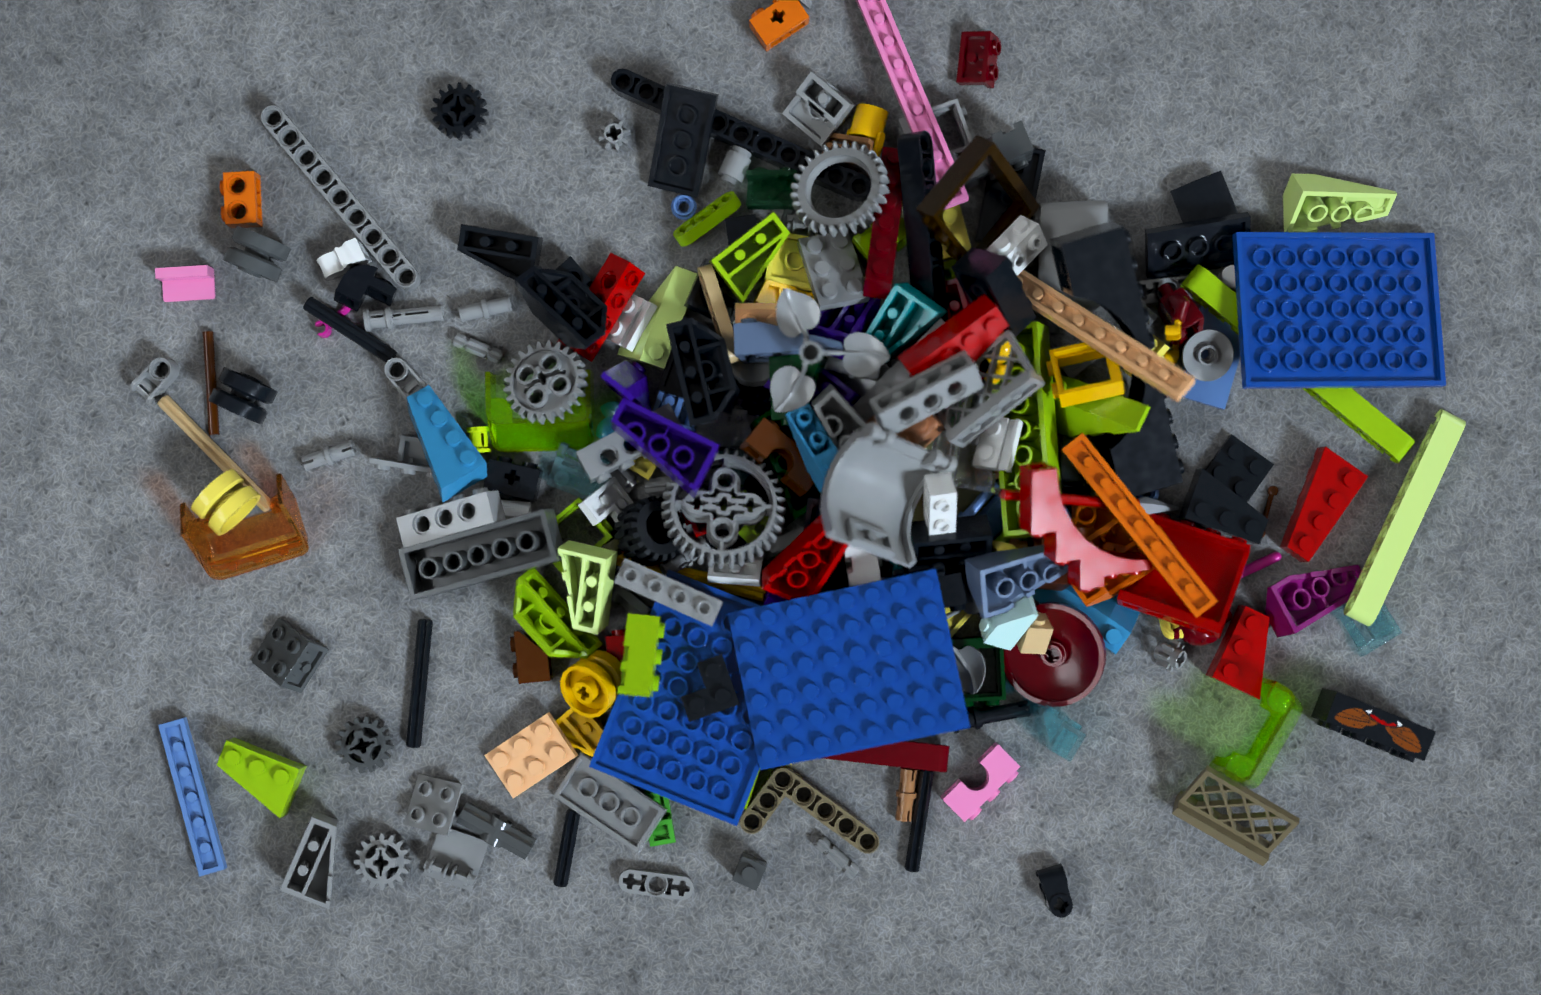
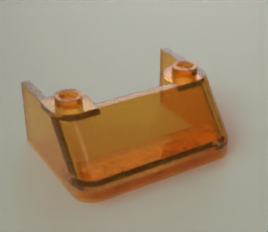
M281 473L276 474L277 494L270 500L272 511L242 520L233 529L221 536L208 527L210 518L196 519L185 502L180 504L181 536L209 577L216 580L231 578L302 556L308 552V537L297 500Z

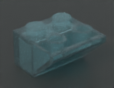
M1034 703L1031 708L1040 743L1071 762L1086 737V734L1080 731L1083 726L1066 716L1063 719L1058 718L1060 712L1047 704L1046 706H1038Z

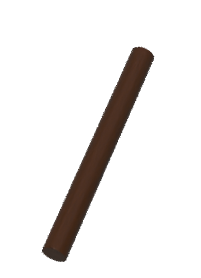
M205 331L202 333L209 435H220L218 405L208 400L213 389L217 388L214 337L212 331Z

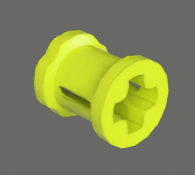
M468 427L466 432L469 433V439L480 454L491 453V448H488L487 433L490 431V427Z

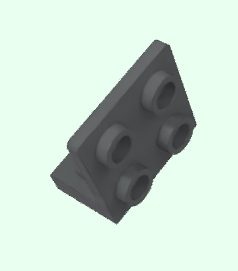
M278 618L251 661L279 686L302 693L329 649L321 643L307 639L285 620Z

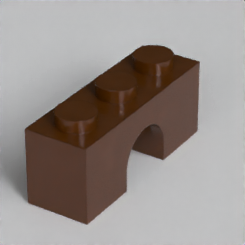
M764 417L739 447L759 464L771 453L781 455L787 463V471L780 481L801 497L808 492L814 481L807 472L796 441L793 437H788L780 431L781 428L776 422L767 420Z

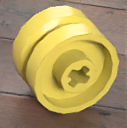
M234 469L224 472L213 480L198 495L191 506V510L200 519L210 518L208 527L219 536L227 533L239 524L253 510L261 497L252 486L242 487L244 479Z

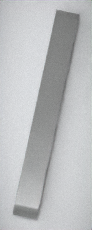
M271 105L264 108L261 113L263 125L390 277L405 290L410 291L418 288L421 283V275L290 117L278 106ZM280 115L279 123L271 125L272 117ZM297 134V141L292 145H288L287 140L289 136ZM308 154H313V161L310 164L305 165V156ZM329 173L330 181L323 185L320 184L321 176ZM346 193V201L343 204H337L336 199L338 195ZM363 213L364 218L362 222L354 224V215ZM379 232V241L375 244H370L369 238L371 234ZM396 252L397 258L395 262L387 264V254ZM406 272H412L413 280L408 284H404L402 276Z

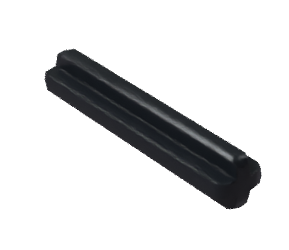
M568 809L565 815L553 882L558 887H566L569 881L580 814L573 809Z

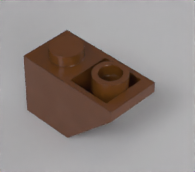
M514 631V637H510L511 651L516 652V663H513L514 678H518L519 684L552 680L551 657H548L539 645L524 631Z

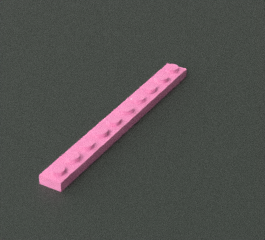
M856 0L911 133L928 131L931 135L937 183L954 163V160L886 0ZM965 186L960 189L944 210L969 201Z

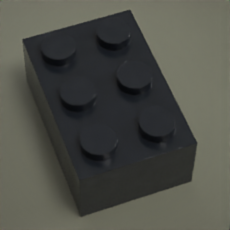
M972 247L951 267L969 304L985 294L998 307L1009 325L1004 332L1009 330L1016 338L1036 318L1032 309V303L1026 297L1022 288L1023 284L1016 276L1013 263L1007 256Z

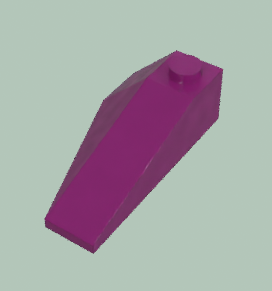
M1359 565L1289 575L1267 588L1265 615L1270 617L1269 623L1277 638L1296 634L1346 603L1357 582L1355 576L1359 578L1362 571Z

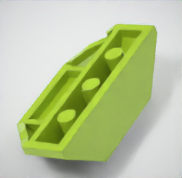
M535 568L528 570L516 580L513 617L548 657L586 659L603 645L593 633L572 628L568 604Z

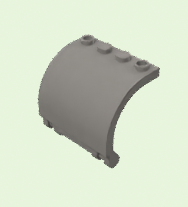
M869 422L862 430L857 429L835 455L823 484L821 517L826 537L869 552L874 556L890 560L895 564L911 568L917 562L911 542V524L917 503L924 492V475L953 472L958 464L957 458L951 455L944 456L943 452L937 449L928 450L897 437L894 431L888 428L881 429L880 425Z

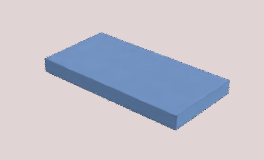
M1200 305L1199 310L1204 316L1203 330L1212 329L1226 335L1233 346L1234 358L1230 369L1225 375L1214 381L1195 379V384L1182 398L1224 410L1240 359L1239 335L1231 330L1232 326L1227 322L1223 323L1208 311V307L1205 309ZM1208 350L1202 351V359L1208 357ZM1182 365L1181 369L1187 373L1184 366Z

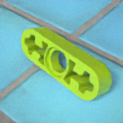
M734 191L724 193L680 225L674 231L673 236L681 247L692 244L737 211L741 206V201Z

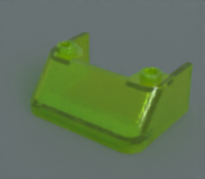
M585 369L588 373V376L585 378V381L588 383V386L585 387L586 396L577 398L581 404L580 406L574 404L571 406L573 414L565 411L564 420L555 417V422L552 424L546 418L544 425H541L537 419L534 423H531L527 418H513L511 404L504 398H496V375L492 372H485L486 417L493 447L501 452L579 451L594 443V373L590 369Z

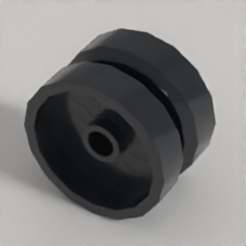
M224 367L218 379L225 386L232 388L230 392L219 387L214 388L208 400L243 418L263 424L268 412L264 407L254 402L258 400L266 404H272L278 391L264 385L263 381L246 373H238Z

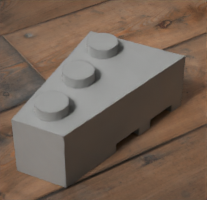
M317 811L313 812L280 891L330 909L339 820Z

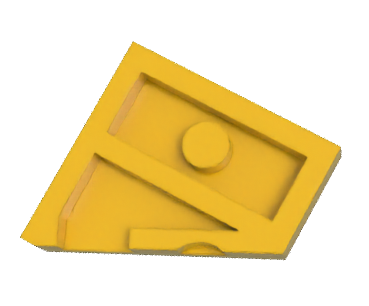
M570 708L556 722L573 748H578L582 753L593 757L605 727L596 717L588 718L581 716Z

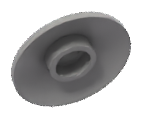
M1212 329L1202 330L1193 334L1186 341L1182 351V362L1185 370L1200 381H1214L1221 378L1230 369L1234 358L1233 346L1228 337ZM1208 350V357L1202 359V351Z

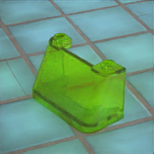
M1262 678L1261 703L1259 706L1270 713L1244 756L1232 751L1226 757L1215 755L1209 765L1211 768L1248 789H1254L1263 782L1303 711L1300 700L1288 687L1266 678Z

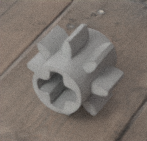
M609 119V125L606 127L600 126L604 135L598 138L600 142H607L605 145L606 151L614 147L619 153L620 146L623 144L629 146L625 136H629L631 133L628 129L623 130L624 122L622 120L619 124L613 123L612 119ZM612 131H616L619 134L617 140L613 141L612 137H610L612 136Z
M1168 639L1167 643L1164 641L1159 642L1154 650V658L1158 660L1156 665L1168 672H1172L1173 667L1180 669L1187 658V653L1183 650L1185 646L1174 639Z

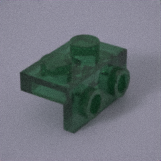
M761 167L746 170L745 176L748 181L747 209L794 210L790 194L794 192L791 188V183H798L793 177L795 173L798 174L797 170L783 167L779 170H767Z

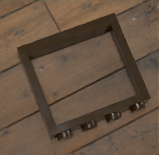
M978 135L974 137L916 208L923 217L921 219L923 224L935 232L933 235L935 239L947 247V254L957 261L967 251L939 215L983 162L1013 203L976 248L986 250L1020 215L1030 219L1040 207L996 144Z

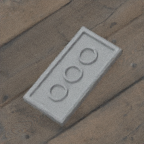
M580 752L553 796L637 854H640L668 809L632 784L589 767L592 758Z

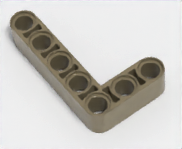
M788 766L776 767L749 802L747 809H744L740 818V825L744 832L748 834L758 833L786 796L859 851L870 854L876 851L879 846L877 832ZM779 772H786L790 775V780L787 784L782 785L776 782L775 777ZM799 788H809L811 791L810 797L806 800L799 799L796 795ZM764 793L772 794L775 798L774 803L769 806L763 805L760 802L761 795ZM821 803H829L832 806V811L828 815H821L817 811ZM747 815H756L760 820L759 823L754 827L748 826L744 821ZM844 818H849L853 821V826L850 830L844 831L839 828V822ZM864 834H871L874 837V841L871 845L864 846L860 843V838Z

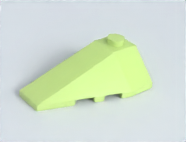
M1292 173L1283 194L1284 232H1318L1317 227L1331 224L1332 229L1341 227V222L1352 218L1357 223L1388 216L1397 193L1392 190L1317 174Z
M678 266L674 267L648 301L655 304L657 309L633 352L620 346L617 355L664 371L672 350L666 324L680 321L683 319V316H686L688 308L684 304L697 273Z

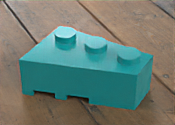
M907 282L896 283L866 333L877 338L886 347L890 355L889 360L885 362L888 363L949 311Z

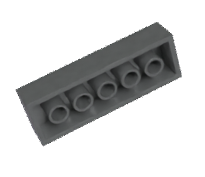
M542 509L398 549L410 599L417 600L560 562L562 560L561 556H558L557 548L563 543L554 509Z

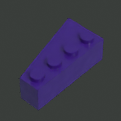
M624 397L611 419V428L695 498L718 453L719 444Z

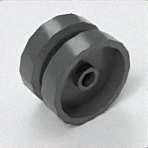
M236 226L231 238L235 243L245 247V250L228 247L222 260L237 266V269L255 277H263L278 282L282 269L268 260L272 258L280 262L286 261L291 248L266 236Z

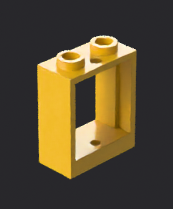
M1082 342L1049 350L1051 360L1046 361L1049 377H1055L1056 382L1051 383L1054 399L1059 398L1061 408L1125 394L1119 364L1086 343ZM1105 357L1110 380L1064 390L1059 367Z

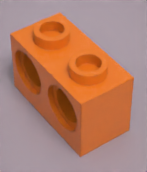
M255 171L223 172V180L220 181V192L224 196V206L221 207L222 221L231 228H236V226L243 228L263 227L260 175ZM239 182H244V190L236 193V185ZM245 207V216L237 219L236 213L238 209Z

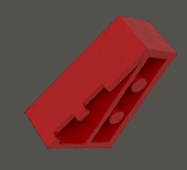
M1238 605L1206 676L1260 700L1270 617L1247 606Z

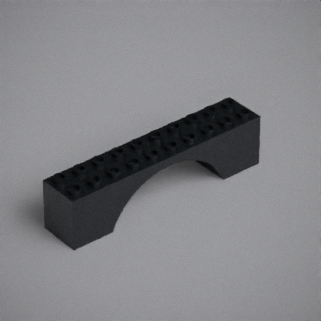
M1107 222L1049 239L1061 291L1073 297L1096 302L1113 317L1123 333L1153 351L1152 348H1155V340L1147 328L1149 314L1146 307L1142 306L1140 298L1143 297L1144 293L1140 281L1136 280L1134 271H1137L1138 268L1134 255L1130 254L1128 245L1131 244V236L1128 229H1125L1122 225ZM1132 373L1131 386L1127 398L1150 407L1140 431L1122 434L1108 432L1098 439V444L1103 459L1131 494L1138 496L1182 483L1181 474L1184 473V466L1176 453L1179 444L1176 435L1172 434L1170 424L1173 423V418L1169 408L1166 409L1164 399L1167 398V395Z

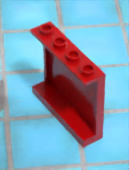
M1162 512L1150 514L1149 516L1162 528L1176 550L1218 602L1195 618L1158 570L1154 569L1125 590L1120 589L1117 597L1118 605L1220 639L1251 552V545L1247 544V541L1240 537L1232 536L1230 539L1221 536L1222 533L1215 529L1206 528L1205 531L1196 528L1194 523L1187 520H1181V522L1171 520L1169 515Z

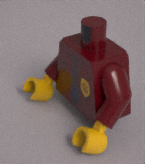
M1165 283L1155 291L1160 298L1158 313L1165 324L1166 341H1170L1169 345L1172 346V350H1168L1163 357L1172 364H1176L1179 359V349L1184 347L1186 341L1193 334L1203 330L1204 316L1184 288L1173 291L1169 283Z

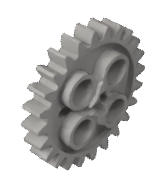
M550 340L547 341L545 347L538 341L536 349L527 345L528 353L524 354L519 351V361L511 359L515 365L514 368H506V371L511 375V377L503 378V381L509 385L503 389L509 395L506 401L512 405L511 409L515 413L518 412L522 419L527 417L531 423H534L537 419L541 425H544L547 418L554 424L555 416L557 415L560 419L564 420L563 412L567 411L573 414L571 406L573 404L580 406L581 404L577 398L586 396L581 388L588 386V383L583 380V378L588 376V373L583 369L585 364L582 360H579L580 356L576 352H573L570 347L566 346L564 348L559 341L555 347ZM557 362L555 367L548 369L550 364ZM533 374L529 381H525L528 375ZM567 383L566 387L562 391H558V388L562 384ZM543 395L542 400L535 403L536 398Z

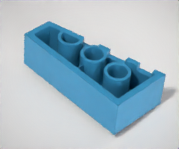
M430 385L408 396V412L431 469L433 479L439 490L442 503L486 478L487 462Z

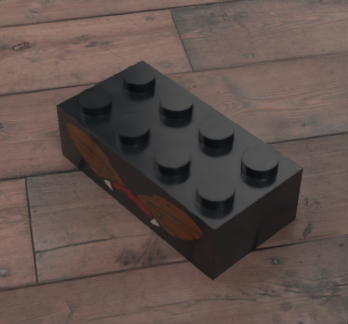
M1324 688L1320 692L1311 717L1318 720L1317 725L1338 733L1342 729L1341 735L1363 743L1366 740L1365 744L1413 763L1415 758L1425 761L1436 733L1434 730L1337 691Z

